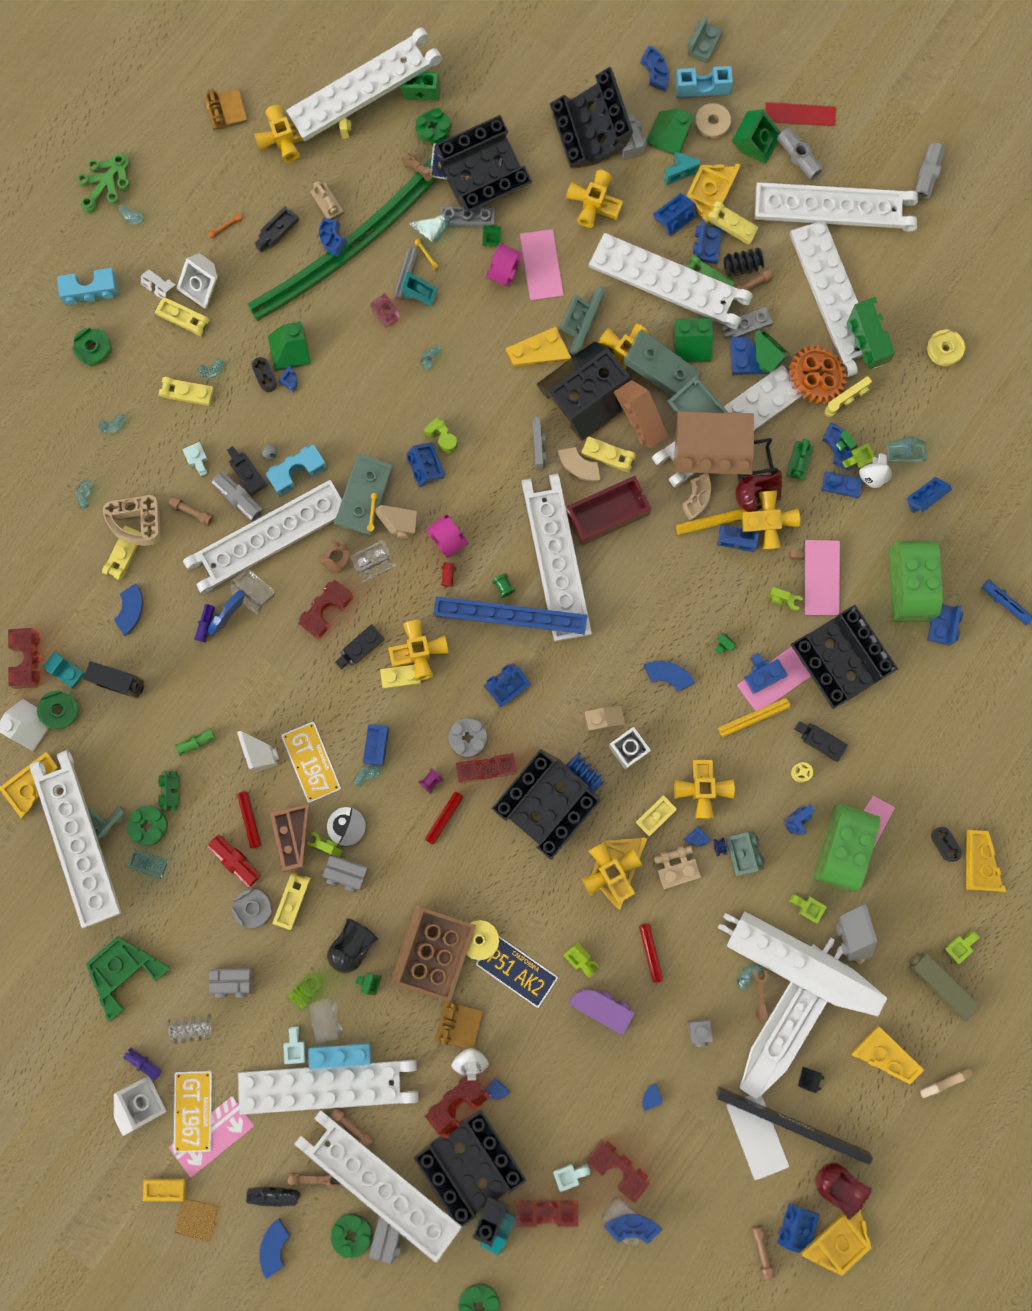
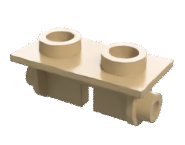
M316 181L313 184L314 189L310 193L325 217L332 219L343 213L344 211L327 184Z

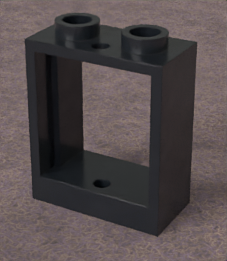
M92 661L89 662L83 678L93 685L137 699L144 690V680L139 677Z

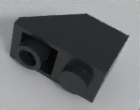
M488 1197L472 1238L492 1247L509 1204L494 1197Z

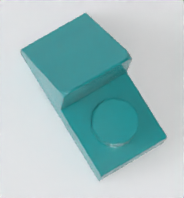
M675 152V165L665 170L663 180L667 186L696 174L701 165L700 160Z
M407 271L401 291L406 300L415 298L430 306L433 305L437 288Z
M55 651L43 665L50 674L56 676L73 689L85 675L83 671Z
M506 1212L492 1247L482 1242L480 1246L499 1255L507 1242V1237L516 1220V1216Z

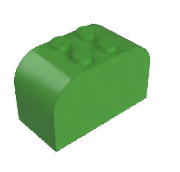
M895 541L889 547L893 622H931L940 615L943 602L939 545L937 541Z
M841 803L834 805L813 880L848 892H858L867 873L879 831L880 816Z

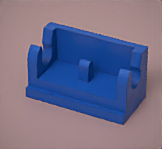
M721 524L717 546L754 552L757 548L759 531L743 532V529Z
M369 724L363 764L384 766L389 727Z

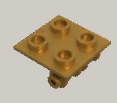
M238 88L218 94L214 89L207 91V97H204L213 130L247 121Z
M444 1001L434 1041L464 1049L474 1048L483 1011Z

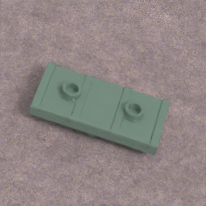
M642 329L637 333L623 360L625 361L624 364L671 397L695 376L698 378L701 372Z
M696 376L667 401L676 413L677 411L728 413Z
M357 453L334 522L335 525L367 536L371 535V532L367 531L372 504L371 494H378L375 503L376 509L381 505L393 465ZM374 511L373 525H374L375 520H376V517H377V515L375 514V511Z

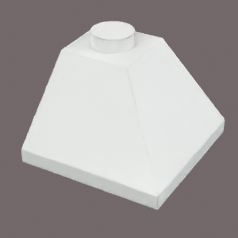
M200 253L186 258L176 288L204 309L208 307L218 278L214 263Z
M25 699L20 700L11 707L0 719V733L32 751H35L49 730L40 722L37 716V707Z
M242 731L237 732L250 770L257 773L278 765L279 755L276 748L273 749L272 746Z
M149 1076L114 1094V1119L122 1136L167 1112Z

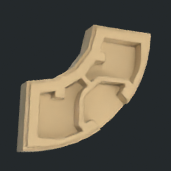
M576 447L557 450L561 464L572 475L583 481L600 482L597 462H589L583 459L578 454Z
M708 473L690 481L692 487L691 495L681 505L689 521L697 518L709 502L711 480Z
M965 1069L923 1088L920 1093L923 1098L934 1095L973 1076L971 1069Z

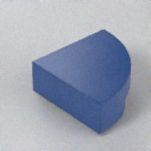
M288 366L278 381L292 392H295L297 377L294 370Z
M699 826L683 839L694 846L705 845L712 841Z
M495 1078L482 1095L490 1099H499L507 1096L510 1091Z
M655 1083L647 1088L643 1096L642 1104L644 1111L663 1103Z

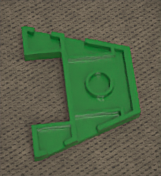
M119 936L114 938L86 963L108 1022H111L125 1010L112 993L142 966L154 981H158L171 969L166 964Z

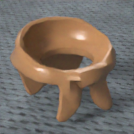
M331 539L330 541L335 546L328 548L323 556L319 555L320 563L324 564L330 572L340 573L346 569L350 562V551L345 543L339 544L334 539ZM337 550L343 552V558L339 562L330 559L331 554Z

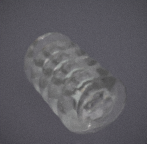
M210 1013L207 1020L204 1019L203 1014L200 1015L199 1021L196 1020L195 1016H192L191 1022L188 1021L187 1017H184L183 1023L180 1022L179 1018H176L175 1024L172 1023L171 1019L168 1020V1034L173 1044H178L179 1040L181 1043H186L187 1039L189 1042H193L195 1038L197 1041H201L203 1037L205 1040L211 1038L213 1023Z

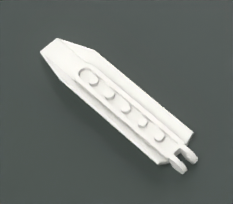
M745 911L740 920L727 913L724 914L723 917L727 921L737 925L734 931L725 925L719 924L718 929L731 935L727 944L728 948L835 1006L879 1016L887 997L854 969Z
M830 938L824 950H821L814 944L812 945L816 950L839 961L838 959L842 954L841 946L837 949L835 957L827 953L834 944L833 938ZM790 982L751 1047L740 1085L741 1090L757 1100L787 1071L828 1001Z

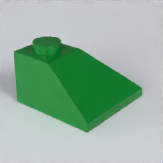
M678 108L659 111L646 139L647 144L672 155H675V152L680 153L691 130L694 115Z
M301 321L284 324L268 335L275 371L287 369L288 366L293 368L311 364L305 330Z
M764 329L758 330L755 333L758 367L765 373L767 371L771 373L790 353Z

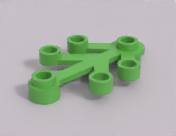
M116 153L112 156L111 160L101 162L92 159L88 162V167L92 172L96 173L100 169H110L106 173L91 176L80 174L77 177L79 184L83 187L99 182L90 196L84 197L81 201V207L86 213L91 214L97 210L95 201L106 187H108L107 199L109 203L115 205L119 202L114 183V176L117 172L119 175L117 181L119 188L123 191L129 189L130 184L125 172L129 165V159L125 154Z

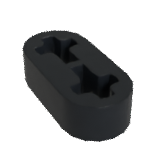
M263 357L254 359L252 368L260 387L265 392L274 391L277 382L268 361ZM262 363L265 370L263 373L259 369L258 364ZM265 377H268L271 384L270 386H267L265 384Z
M945 827L935 828L931 833V838L941 856L948 862L958 861L962 856V851L951 832ZM938 831L940 833H945V836L943 837L945 842L942 839L938 840ZM948 847H949L951 850H955V851H956V852L954 853V857H953V856H950V857L948 856V853L950 852L949 849H948Z

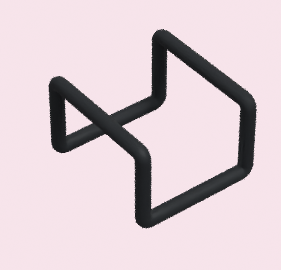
M771 438L754 440V444L767 442L766 452L770 469L752 471V475L769 472L772 475L778 471V468L773 467L770 453ZM737 474V476H738V481H740L741 479H743L745 476H751V475H748V474H742V475H741V474Z

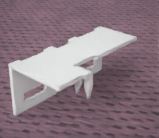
M150 270L141 275V285L152 291V282L156 284L154 293L161 299L163 297L166 298V292L175 286L169 279L165 282Z

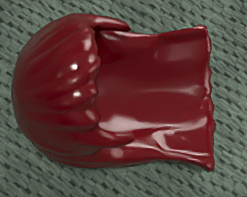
M778 470L772 475H754L741 479L736 486L735 494L738 505L746 512H756L762 508V505L758 506L761 503L758 493L766 491H777L776 500H781V471Z
M835 1162L822 1166L815 1178L819 1194L832 1205L839 1208L848 1220L859 1212L872 1192L871 1187L857 1181L845 1167Z

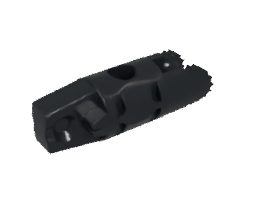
M284 1187L248 1188L246 1203L269 1207L294 1206L298 1203L301 1194L297 1189H284Z

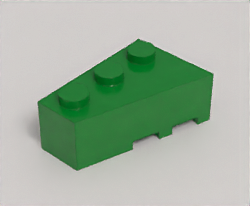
M876 297L855 304L847 320V327L853 333L855 344L861 349L863 360L870 369L890 362L895 354L887 331H883L880 323L883 317L882 314H877L874 305L877 303Z

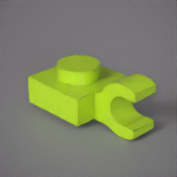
M869 443L852 450L853 457L842 463L845 468L856 463L860 468L873 462L875 455Z
M775 587L771 588L767 597L772 599L771 601L775 604L782 605V603H787L793 611H798L800 608L794 605V601L801 602L803 599L801 596L791 595L790 592Z
M316 832L311 833V835L316 837V841L314 843L307 842L308 846L318 848L340 858L343 850L337 848V843L328 839L324 842L320 834Z
M793 894L789 899L790 903L801 908L800 915L815 924H818L827 906L809 896L806 901Z
M969 931L963 939L960 936L954 938L944 950L957 964H960L973 952L970 946L980 937L975 931Z
M578 942L563 955L576 970L581 968L589 978L600 968L595 961L589 960L591 956Z

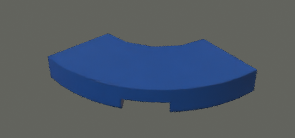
M648 45L641 59V64L646 66L650 72L649 85L665 92L669 80V69L662 54L654 47Z
M323 218L319 227L321 243L330 254L338 257L347 242L345 238L339 236V222Z
M830 422L822 441L827 443L833 451V464L850 471L852 466L845 468L842 462L853 457L852 450L848 446L840 452L836 444L843 440L840 436L843 430Z
M136 583L120 593L122 609L114 619L124 636L128 635L136 627L142 612L143 597Z
M241 590L237 591L224 604L225 609L214 617L208 628V632L212 636L226 626L232 614L242 605L245 597L244 592Z
M654 661L643 665L652 683L657 681L667 682L677 692L695 684L691 675L674 663Z
M638 1214L620 1215L604 1225L618 1243L625 1238L634 1237L649 1244L663 1230L652 1219Z
M280 1218L275 1220L268 1228L260 1246V1265L266 1279L284 1267L282 1246L290 1234Z

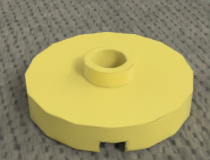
M948 329L939 330L928 341V356L934 363L940 366H952L959 362L964 355V340L957 332L954 333Z
M472 921L471 924L476 925L466 955L475 960L487 959L494 955L498 949L499 933L495 926L487 921ZM478 936L483 938L482 944L476 942Z

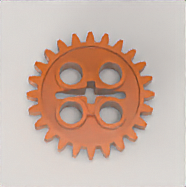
M812 345L808 348L803 347L791 359L792 363L788 366L791 369L788 375L793 376L789 382L795 383L792 389L798 388L796 394L802 393L803 400L809 397V403L814 399L816 404H819L821 401L823 404L832 401L844 390L843 386L847 383L843 380L847 377V374L842 373L846 367L840 366L843 361L836 360L838 354L833 356L832 349L826 352V346L821 350L819 345H816L814 348Z

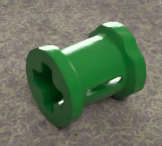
M507 573L494 578L492 581L500 592V598L507 597L516 591L507 579Z

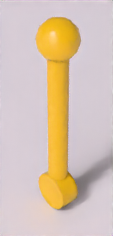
M417 238L415 244L423 251L430 261L434 270L438 269L437 263L433 261L421 244V239Z
M377 493L371 494L372 504L369 525L367 526V531L369 532L374 530L373 519L375 503L378 498Z

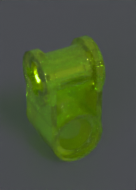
M318 973L307 975L288 994L286 999L292 1000L301 1012L323 986V978ZM310 978L316 979V988H311L309 986L308 982Z

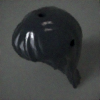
M347 919L342 933L327 951L328 963L340 973L345 974L355 971L363 962L371 945L378 940V937L367 927L352 919Z

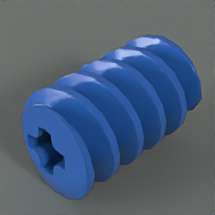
M578 752L566 765L596 791L605 782L601 781L603 774L596 776L598 769L590 770L592 764L585 765L586 758L579 759L581 753Z

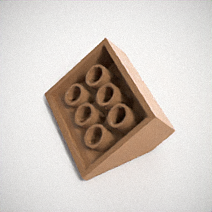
M677 411L673 464L676 472L752 475L754 458L753 413Z
M416 905L390 982L394 985L450 1002L476 925Z

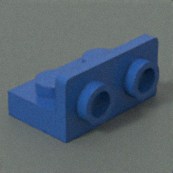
M680 193L653 213L656 221L666 227L667 234L672 236L697 217L695 202Z
M701 220L700 226H696L695 237H698V243H694L693 254H696V257L700 258L702 262L717 264L722 229L718 226L705 225V220Z
M433 442L412 446L407 453V461L411 464L413 476L418 486L421 487L426 482L443 479L445 473Z
M934 477L906 498L910 511L913 513L918 510L924 512L952 491L949 483Z
M942 604L940 615L930 623L927 641L949 646L958 641L960 636L958 625L963 618L962 606L957 605L953 607Z
M514 663L504 666L501 673L490 677L484 685V688L490 693L500 708L531 685L521 669Z
M811 804L799 807L784 819L787 830L795 835L806 834L807 831L801 823L804 824L813 817L811 814L815 812V809Z
M789 1203L779 1233L778 1244L789 1251L800 1253L813 1241L820 1214Z

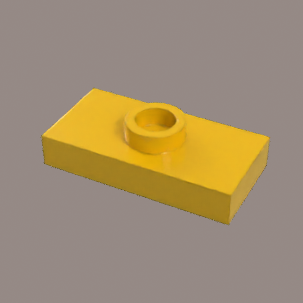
M144 1179L143 1201H185L186 1179Z

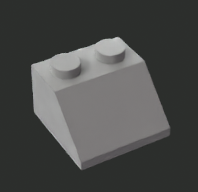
M861 905L840 916L839 922L836 924L837 934L842 937L843 941L841 943L842 952L844 955H847L848 961L872 958L877 945V938L867 905Z

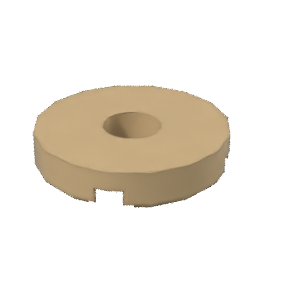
M718 103L703 105L695 117L697 131L706 138L712 137L711 139L723 137L731 125L729 111ZM714 118L718 123L711 124L708 120Z

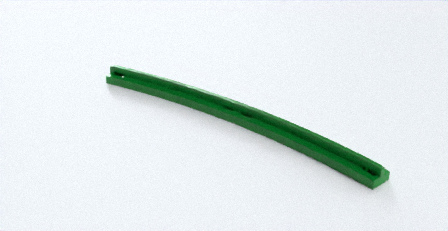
M432 156L423 165L424 167H429L430 171L432 168ZM418 171L387 203L345 238L347 243L338 257L326 252L283 283L247 303L256 320L259 321L296 299L354 258L394 224L438 178L433 177L426 181ZM373 228L374 231L366 236L365 234ZM359 240V243H358L356 246H354V247L351 246V245H353L356 241ZM265 305V308L256 312V309Z

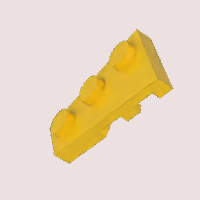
M556 326L506 348V353L513 367L535 365L542 362L555 363V361L561 360L565 362L571 359Z
M45 752L32 762L42 761L46 769V775L60 768L49 752ZM30 765L0 787V791L21 819L26 817L39 798V793L30 771Z
M967 830L966 890L1007 892L1000 878L1001 871L995 861V851L989 831Z
M879 1025L850 1053L852 1056L908 1084H911L924 1071Z

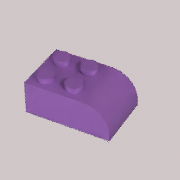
M591 988L579 989L572 994L568 1001L569 1005L621 1035L624 1034L635 1014L631 1011L632 1007L622 1000L617 1003L613 1000L614 996L604 990L600 993Z

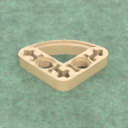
M146 495L107 502L103 506L104 519L111 532L120 540L140 546L154 545L159 542L161 538L160 506L155 496ZM149 503H151V510L147 507ZM136 505V507L133 510H127L128 506ZM141 516V534L131 533L122 529L114 520ZM149 517H155L153 522H146ZM149 529H152V532H153L152 537H150V530H149Z

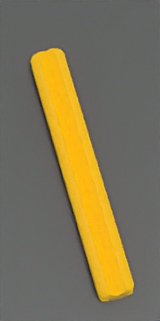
M738 509L677 524L676 532L678 535L739 521L742 520L741 513L746 511Z
M783 698L720 726L718 731L722 737H726L791 707L788 699Z

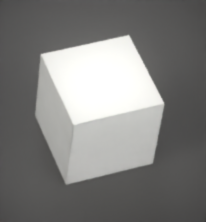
M634 727L608 746L624 770L631 767L651 751Z

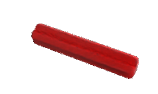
M243 791L238 793L237 797L249 845L252 849L261 846L254 814L248 792Z
M453 793L427 834L425 840L430 844H435L462 801L463 796L460 793Z
M648 923L639 926L652 981L658 983L663 981V976L651 927Z

